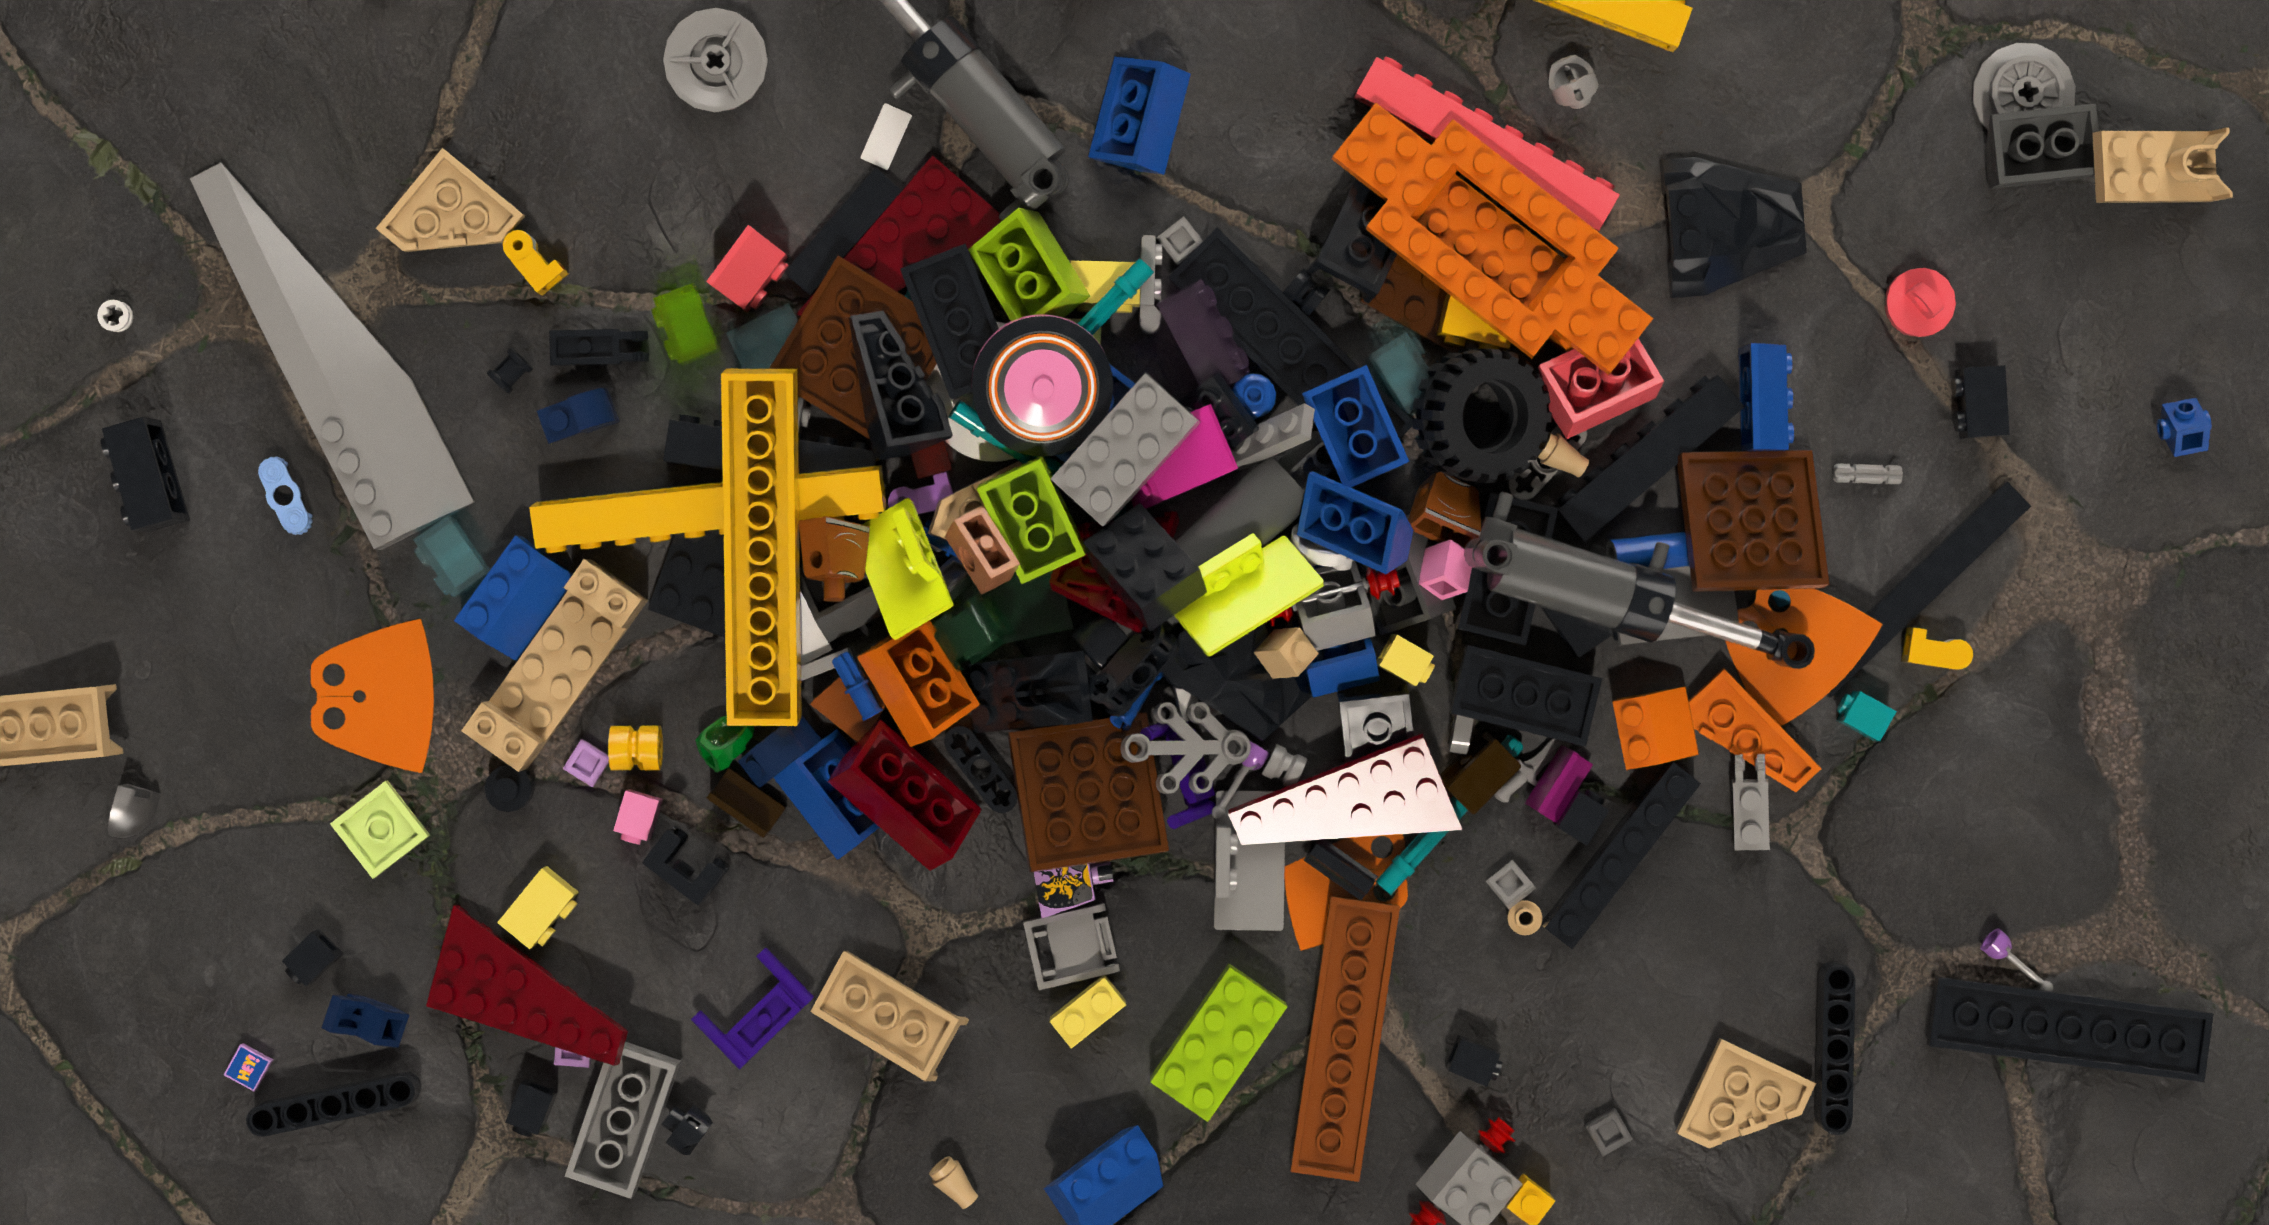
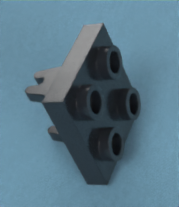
M1219 372L1179 401L1189 412L1211 404L1230 450L1259 430L1258 425Z

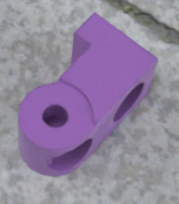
M944 472L933 475L934 485L917 489L907 487L894 489L888 498L889 508L906 498H910L918 515L935 512L938 501L953 494L949 473Z

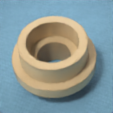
M1522 900L1508 911L1507 921L1510 928L1517 934L1530 935L1540 928L1542 912L1535 903ZM1529 912L1531 914V921L1528 924L1520 923L1519 916L1521 913Z

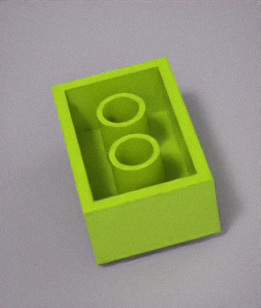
M1017 208L968 249L1011 321L1039 314L1064 318L1090 297V294L1047 224L1037 211Z
M1039 456L980 483L976 488L989 516L1020 563L1015 572L1021 584L1086 555L1083 539L1058 486L1051 480L1053 475L1043 456Z

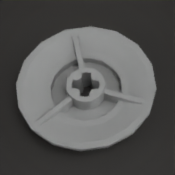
M711 8L696 11L677 24L667 39L663 62L666 78L679 98L696 109L716 113L736 109L753 98L764 82L768 58L765 42L753 23L737 12ZM714 54L718 57L723 54L724 56L721 60L724 66L720 69L717 66L710 69V55Z
M2014 43L1996 50L1981 64L1973 82L1972 103L1979 122L1988 130L1990 115L2075 106L2076 86L2069 67L2055 52L2038 44ZM2024 85L2026 90L2033 91V96L2028 98V102L2024 96L2019 97L2018 91L2023 89Z

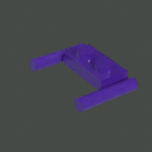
M1156 723L1143 728L1140 733L1145 735L1149 741L1164 735L1167 737L1165 738L1166 741H1183L1168 724ZM1171 755L1173 765L1175 766L1184 755ZM1204 757L1180 781V788L1188 809L1168 817L1167 823L1172 829L1179 828L1212 814L1215 804L1209 800V797L1215 795L1213 784L1208 792L1200 794L1194 793L1189 787L1190 777L1194 773L1203 772L1206 769ZM1201 776L1196 780L1198 788L1203 789L1205 786V780Z
M767 947L756 957L780 982L728 1033L724 1034L701 1010L691 1019L739 1070L814 998Z

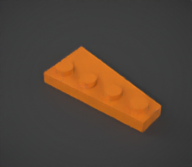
M1722 668L1689 699L1695 730L1728 749L1734 755L1743 754L1745 761L1755 766L1757 754H1765V774L1792 791L1797 792L1821 770V767L1725 668Z

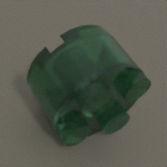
M977 594L963 604L964 611L955 617L950 613L933 625L937 630L933 637L957 672L965 669L961 663L969 659L973 665L1005 643L1002 639L1005 633L1010 637L1015 634L1014 629L992 597L984 598L981 594Z

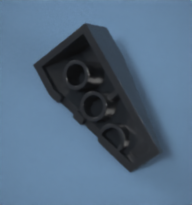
M884 311L850 316L849 324L866 428L875 460L908 456L950 439L953 434L943 401L937 393L934 394L926 383L924 372L920 366L916 367L905 350V343Z

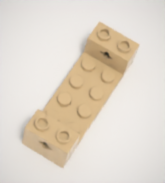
M583 559L563 587L567 590L564 597L491 699L487 702H481L461 730L518 772L527 770L648 601L647 598L593 560Z

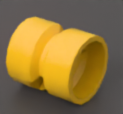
M643 725L637 731H634L632 726H610L608 739L610 770H632L634 765H638L640 770H661L663 761L661 725Z

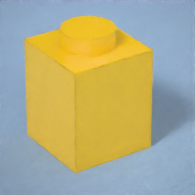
M1522 1174L1518 1180L1523 1185L1505 1206L1527 1224L1538 1225L1555 1200L1550 1193L1525 1174Z

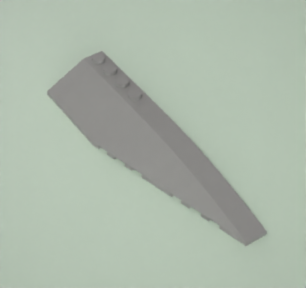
M219 163L190 178L258 324L373 549L383 550L475 503L409 375L401 369L387 350L380 345L366 326L351 312L344 301L316 269L301 255L295 245L280 231L266 212L252 199V196L223 163Z

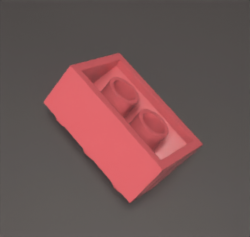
M1639 338L1609 375L1576 349L1538 366L1539 374L1544 381L1543 389L1549 393L1550 403H1548L1549 411L1552 412L1551 415L1566 440L1655 399L1664 383L1662 376Z

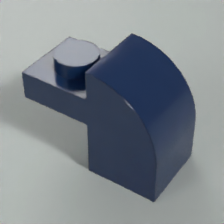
M606 388L586 391L536 411L548 444L559 442L583 432L588 434L620 422L610 393Z
M802 715L798 726L779 727L752 748L738 762L756 786L761 788L794 760L820 742L821 738Z
M349 993L347 997L332 995L321 1028L330 1033L355 1035L373 1045L399 1048L409 1014L391 1005L360 995Z

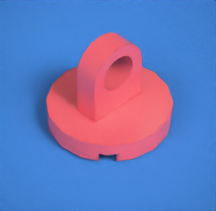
M1927 268L1907 270L1893 280L1886 292V315L1892 326L1904 335L1914 337L1931 336L1944 329L1953 317L1956 306L1954 290L1948 279L1935 270Z

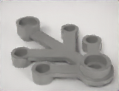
M1165 702L1158 704L1154 708V718L1160 724H1168L1183 741H1149L1143 734H1132L1126 736L1120 746L1124 759L1132 763L1144 761L1149 755H1184L1168 773L1160 774L1157 777L1156 788L1162 794L1176 792L1180 781L1203 755L1217 754L1203 772L1194 773L1189 779V787L1194 793H1206L1211 789L1214 779L1228 764L1235 765L1244 762L1251 750L1248 737L1239 730L1227 731L1210 713L1208 705L1203 702L1189 705L1186 711L1187 718L1192 723H1201L1216 740H1203L1177 713L1175 705ZM1197 706L1203 712L1201 719L1196 718L1194 715V709ZM1163 707L1168 708L1170 711L1168 719H1164L1161 716ZM1230 741L1236 744V752L1234 754L1228 750ZM1131 742H1134L1138 747L1136 755L1131 754L1129 751ZM1199 776L1205 780L1203 789L1198 788L1196 784ZM1166 777H1169L1172 781V787L1169 790L1163 785Z

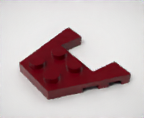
M1164 512V517L1154 519L1173 539L1180 519L1177 512ZM1097 521L1076 524L1083 541L1104 528ZM1087 553L1085 556L1053 570L1049 580L1053 591L1135 632L1141 633L1143 624L1091 566Z

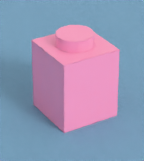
M1451 539L1425 548L1419 585L1441 600L1468 592L1472 567L1465 561L1464 548Z
M632 789L626 790L613 831L622 833L621 840L640 845L641 840H650L663 799Z

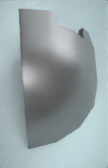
M131 784L118 785L108 821L109 836L127 838L143 831L149 826L155 815L161 794Z

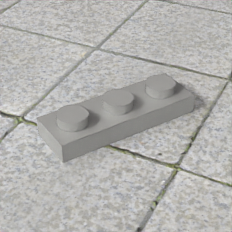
M1303 403L1258 424L1259 430L1232 449V455L1238 470L1241 471L1310 440L1315 409Z

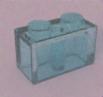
M1407 332L1368 356L1393 399L1406 414L1414 410L1412 408L1413 400L1420 396L1421 391L1417 387L1421 379H1428L1430 377L1427 373L1430 367L1427 366L1422 358L1425 351L1421 343L1415 336L1410 338Z
M446 516L413 539L418 546L414 550L417 557L424 566H432L438 575L434 580L445 595L450 593L452 597L462 596L481 583L491 570L453 516Z

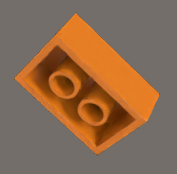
M930 620L897 640H894L890 635L857 657L910 747L933 739L980 705Z

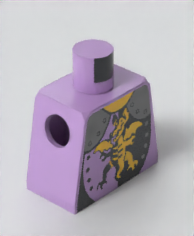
M1110 861L1034 872L1041 918L1094 901L1095 892L1093 885L1113 882Z

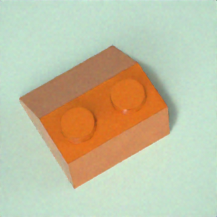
M1686 686L1617 698L1613 701L1626 770L1663 764L1699 755Z

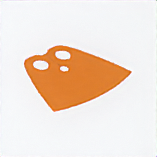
M1815 588L1757 590L1754 603L1748 608L1737 610L1739 623L1753 621L1759 629L1770 633L1784 628L1788 633L1803 634L1809 637L1815 648L1812 662L1801 669L1783 667L1767 659L1764 652L1726 641V645L1746 691L1780 726H1783L1815 705L1846 677L1869 648L1883 624L1846 602ZM1774 591H1785L1790 596L1791 603L1786 611L1775 612L1769 607L1768 599ZM1794 642L1789 644L1787 648V654L1790 659L1795 657L1797 653V646Z
M412 620L368 633L335 646L318 656L311 665V685L317 692L316 704L311 709V727L314 733L331 745L389 766L422 773L429 749L434 711L432 665L422 620ZM330 664H338L345 673L343 682L337 686H330L323 679V670ZM358 690L363 691L366 695L365 700L360 703L356 702L353 697H329L353 696ZM336 707L343 711L345 722L342 727L330 729L324 724L323 715L327 709Z
M1403 834L1348 837L1333 843V845L1368 870L1375 869L1370 871L1377 875L1378 879L1393 863L1392 860L1405 849V839ZM1385 836L1393 843V851L1387 858H1378L1372 853L1371 844L1377 837ZM1305 857L1284 867L1289 914L1300 951L1323 944L1330 895L1358 899L1305 862ZM1405 879L1396 889L1394 897L1389 901H1380L1375 897L1373 890L1376 882H1374L1369 892L1362 899L1399 905L1401 908L1406 903L1408 897L1407 880Z

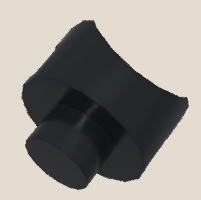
M509 765L501 766L492 771L486 779L485 795L489 803L497 810L503 812L517 811L525 807L532 799L535 791V780L528 770L518 772Z
M693 1105L687 1114L675 1106L661 1125L672 1132L666 1144L680 1154L690 1155L713 1122L709 1115L696 1105Z

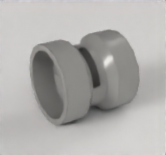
M1275 744L1261 774L1270 779L1276 777L1282 780L1283 785L1287 787L1298 782L1308 759L1299 754L1293 756L1287 753L1285 747Z

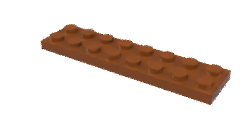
M1330 895L1290 1172L1355 1182L1360 1181L1400 911L1399 905Z

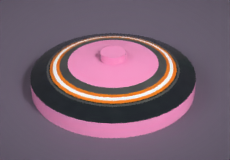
M1030 315L1007 323L998 329L983 345L973 368L972 398L982 424L1001 444L1025 455L1054 456L1079 447L1107 416L1113 395L1112 371L1103 348L1085 328L1059 316Z

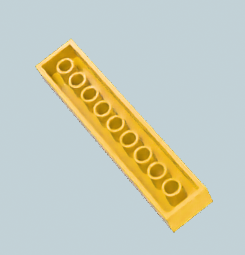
M726 368L721 373L727 726H798L802 717L797 369Z

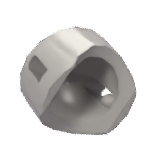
M1570 55L1561 58L1551 65L1548 82L1552 96L1557 104L1570 106L1573 109H1580L1588 105L1591 97L1598 89V80L1590 64L1576 55ZM1571 69L1572 75L1566 77L1564 71Z

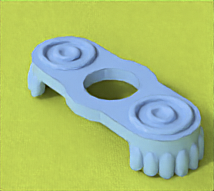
M278 456L269 457L260 464L258 469L259 478L266 491L267 503L275 510L281 525L288 533L302 535L312 527L313 520L311 518L313 515L307 512L303 504L300 487L292 480L287 469L288 462ZM282 485H287L293 491V500L285 506L279 505L274 499L275 490Z

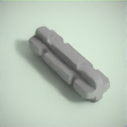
M1835 464L1833 468V480L1837 483H1849L1852 480V483L1882 484L1885 481V484H1900L1903 477L1902 467L1899 465H1886L1883 468V465L1853 464V467H1851L1850 464Z

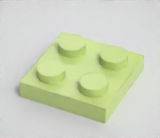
M388 780L330 823L372 879L379 876L430 836Z

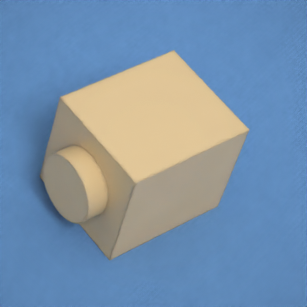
M1300 627L1274 629L1254 651L1272 679L1298 677L1319 654Z

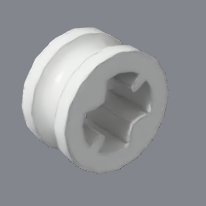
M108 300L98 310V321L106 330L123 332L133 322V311L124 302ZM115 307V310L123 311V315L119 317L118 325L115 322L108 321V317L112 315L111 309Z

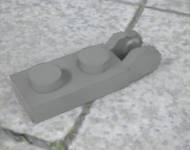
M1143 235L1141 238V259L1154 273L1140 287L1139 325L1142 332L1150 336V334L1154 335L1155 332L1157 333L1161 324V312L1154 306V300H1161V279H1155V265H1162V244H1156V235Z
M1743 754L1735 755V780H1733L1734 850H1770L1768 779L1765 776V754H1757L1755 759L1757 779H1743L1745 759Z

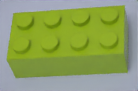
M1228 963L1150 1076V1083L1208 1122L1287 1009L1286 1002Z

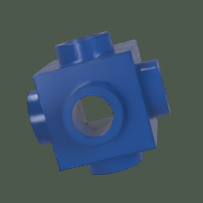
M2197 398L2162 404L2161 419H2158L2156 423L2159 438L2166 441L2173 456L2177 457L2208 451L2212 427L2209 412L2202 409Z

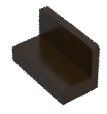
M1483 730L1469 744L1467 754H1460L1440 775L1446 790L1471 814H1476L1521 768V764L1492 735Z
M728 768L714 790L706 797L762 838L769 834L787 808L732 768Z

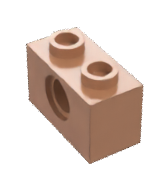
M983 506L953 520L945 535L946 540L981 595L1011 580L1020 565Z

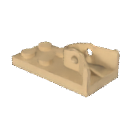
M2229 128L2213 131L2094 132L2093 153L2096 203L2213 202L2233 198V192L2216 173L2215 149L2229 135Z
M116 684L0 696V766L123 754V748L110 739L106 701L117 690Z
M843 951L810 1011L924 1081L937 1080L938 1074L936 1069L958 1028L962 1025H967L969 1021L966 1017L952 1014L849 951Z

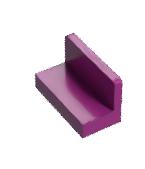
M1561 745L1524 804L1557 823L1593 764L1579 756L1575 751Z

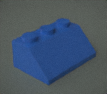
M1114 57L1088 157L1140 172L1164 175L1191 74L1162 61Z
M1751 343L1738 348L1739 399L1745 406L1740 411L1741 451L1789 450V443L1794 441L1793 423H1788V409L1793 407L1792 388H1787V374L1792 372V355L1786 352V345Z
M1367 365L1302 393L1305 403L1315 409L1313 421L1341 484L1352 488L1409 462Z
M1313 471L1308 473L1297 531L1298 536L1384 574H1388L1407 561L1414 530L1403 510Z
M515 535L454 621L482 642L518 661L566 594L567 590L563 587L573 573L541 549H535V545L523 536Z
M838 729L773 777L837 860L880 828L828 783L829 778L842 758L852 748Z
M1136 1125L1122 1129L1043 1189L1067 1225H1113L1161 1189L1163 1181L1157 1153L1139 1126Z

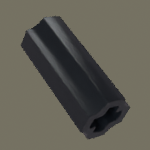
M1325 839L1317 840L1304 858L1305 862L1359 900H1362L1369 892L1378 877Z

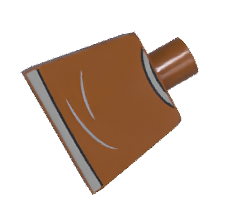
M1435 472L1417 490L1408 518L1414 530L1413 532L1438 543L1451 539L1465 549L1467 543L1472 539L1479 538L1481 533L1479 491L1476 487L1454 478V476Z
M827 516L800 520L799 533L804 575L808 579L824 582V601H844L845 583L861 581L864 578L870 526Z

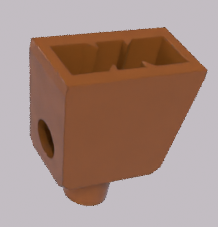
M861 671V673H862V675L864 676L865 680L868 679V678H869L868 675H867L866 673L864 674V673ZM840 677L810 704L856 742L879 721L886 708L870 680L868 685L883 711L863 721L850 694H845L844 691L847 689Z

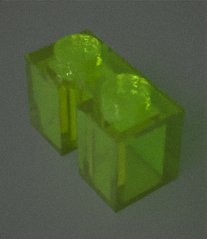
M693 283L653 298L656 307L652 308L651 312L658 328H665L669 339L664 341V345L671 361L677 359L678 364L684 366L721 351L697 287Z

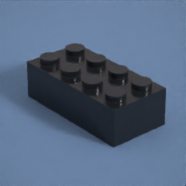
M1490 492L1485 495L1480 516L1481 529L1485 517H1493L1499 494ZM1513 498L1506 522L1517 525L1518 529L1551 539L1558 508ZM1490 550L1487 552V559L1490 557ZM1472 568L1468 592L1462 593L1454 629L1526 645L1536 605L1490 591L1487 587V572Z

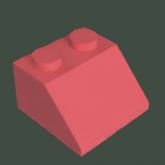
M748 225L706 282L748 313L751 307L756 310L765 300L768 293L764 290L773 279L777 282L789 266L785 263L788 256Z

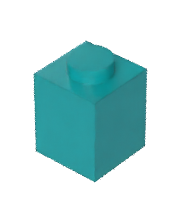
M1853 690L1851 695L1845 694L1837 707V712L1840 715L1836 721L1872 741L1880 742L1897 711L1861 691Z

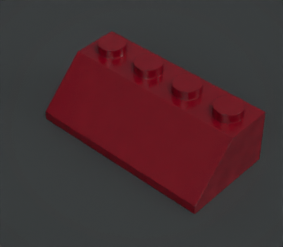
M881 719L846 753L828 780V783L929 871L953 859L982 810Z

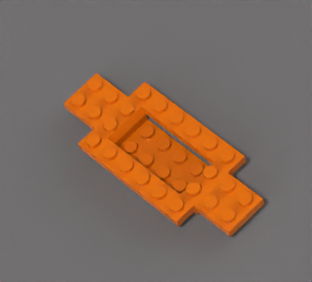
M1375 103L1333 155L1332 160L1386 201L1367 225L1366 230L1531 359L1554 332L1609 375L1654 319L1598 276L1619 248L1454 119L1450 121L1434 143L1430 145L1383 107ZM1459 171L1568 257L1564 259L1457 176L1456 172Z

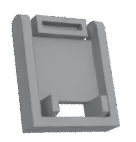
M1105 903L1064 911L1045 918L1038 917L1023 921L1038 990L1120 971L1119 964L1104 965V960L1117 958L1108 916L1096 919L1093 917V913L1106 910ZM1048 934L1055 967L1042 970L1034 938L1047 936Z

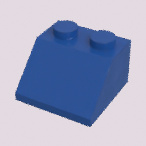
M1298 620L1292 621L1293 628L1299 627ZM1370 637L1317 651L1319 654L1304 670L1312 698L1380 681L1376 655Z

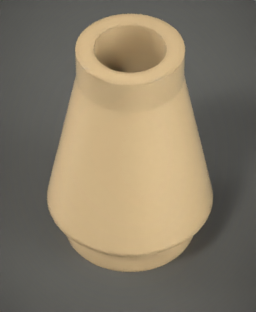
M1549 432L1546 443L1541 442L1539 446L1542 450L1538 456L1541 464L1571 473L1576 477H1580L1588 467L1589 459L1582 456L1559 433L1554 435Z
M950 1156L945 1157L930 1170L929 1175L933 1179L932 1184L958 1203L962 1209L969 1207L978 1198V1194L971 1186L958 1160L954 1161Z

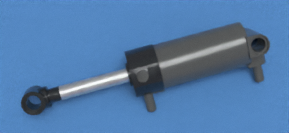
M880 0L915 40V43L901 59L908 72L889 88V92L893 97L899 99L917 82L927 94H932L1012 187L1010 191L1017 199L999 214V219L1003 221L1017 208L1035 211L1050 197L1049 195L1064 192L1069 186L1070 177L1068 171L1058 158L1065 151V147L983 54L980 46L954 16L943 19L931 28L907 0ZM1048 170L1053 175V183L1049 188L1044 183V175Z
M1501 492L1499 494L1493 517H1485L1479 538L1472 539L1464 549V557L1467 564L1474 569L1487 572V587L1490 591L1610 628L1612 631L1650 643L1656 641L1669 622L1764 652L1767 659L1783 667L1801 669L1808 666L1814 658V644L1809 637L1803 634L1788 633L1778 629L1770 633L1675 603V578L1662 572L1669 551L1668 544L1656 543L1648 568L1636 563L1628 564L1518 529L1517 525L1506 522L1513 500V495ZM1488 550H1490V557H1489V559H1487V552H1488ZM1794 642L1797 646V653L1795 657L1790 659L1787 654V648L1789 644Z

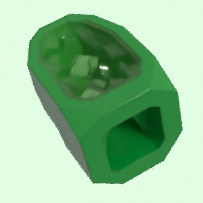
M727 715L722 716L705 728L695 741L699 754L716 773L728 768L731 762L746 750L745 745L753 736L754 726H727Z

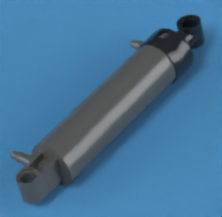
M1313 431L1310 440L1290 449L1279 461H1275L1270 457L1258 463L1175 540L1197 566H1200L1252 533L1261 541L1263 548L1270 544L1301 515L1308 473L1313 471L1326 476L1334 469L1326 449L1322 455L1316 457L1317 450L1324 445L1319 432ZM1097 612L1089 617L1071 635L1072 640L1086 654L1088 686L1098 675L1097 672L1099 670L1102 671L1113 659L1116 652L1135 634V631ZM1175 616L1161 624L1164 631L1171 634L1181 626ZM1147 632V635L1154 639L1155 636Z

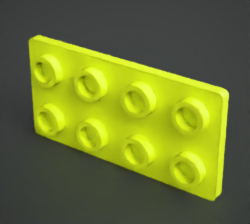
M906 498L880 513L878 518L870 519L862 524L870 526L865 572L888 632L894 640L899 639L953 607V601L914 503L910 498Z
M1252 533L1198 566L1207 593L1174 616L1207 656H1212L1324 586V582L1286 536H1281L1262 548L1261 541Z

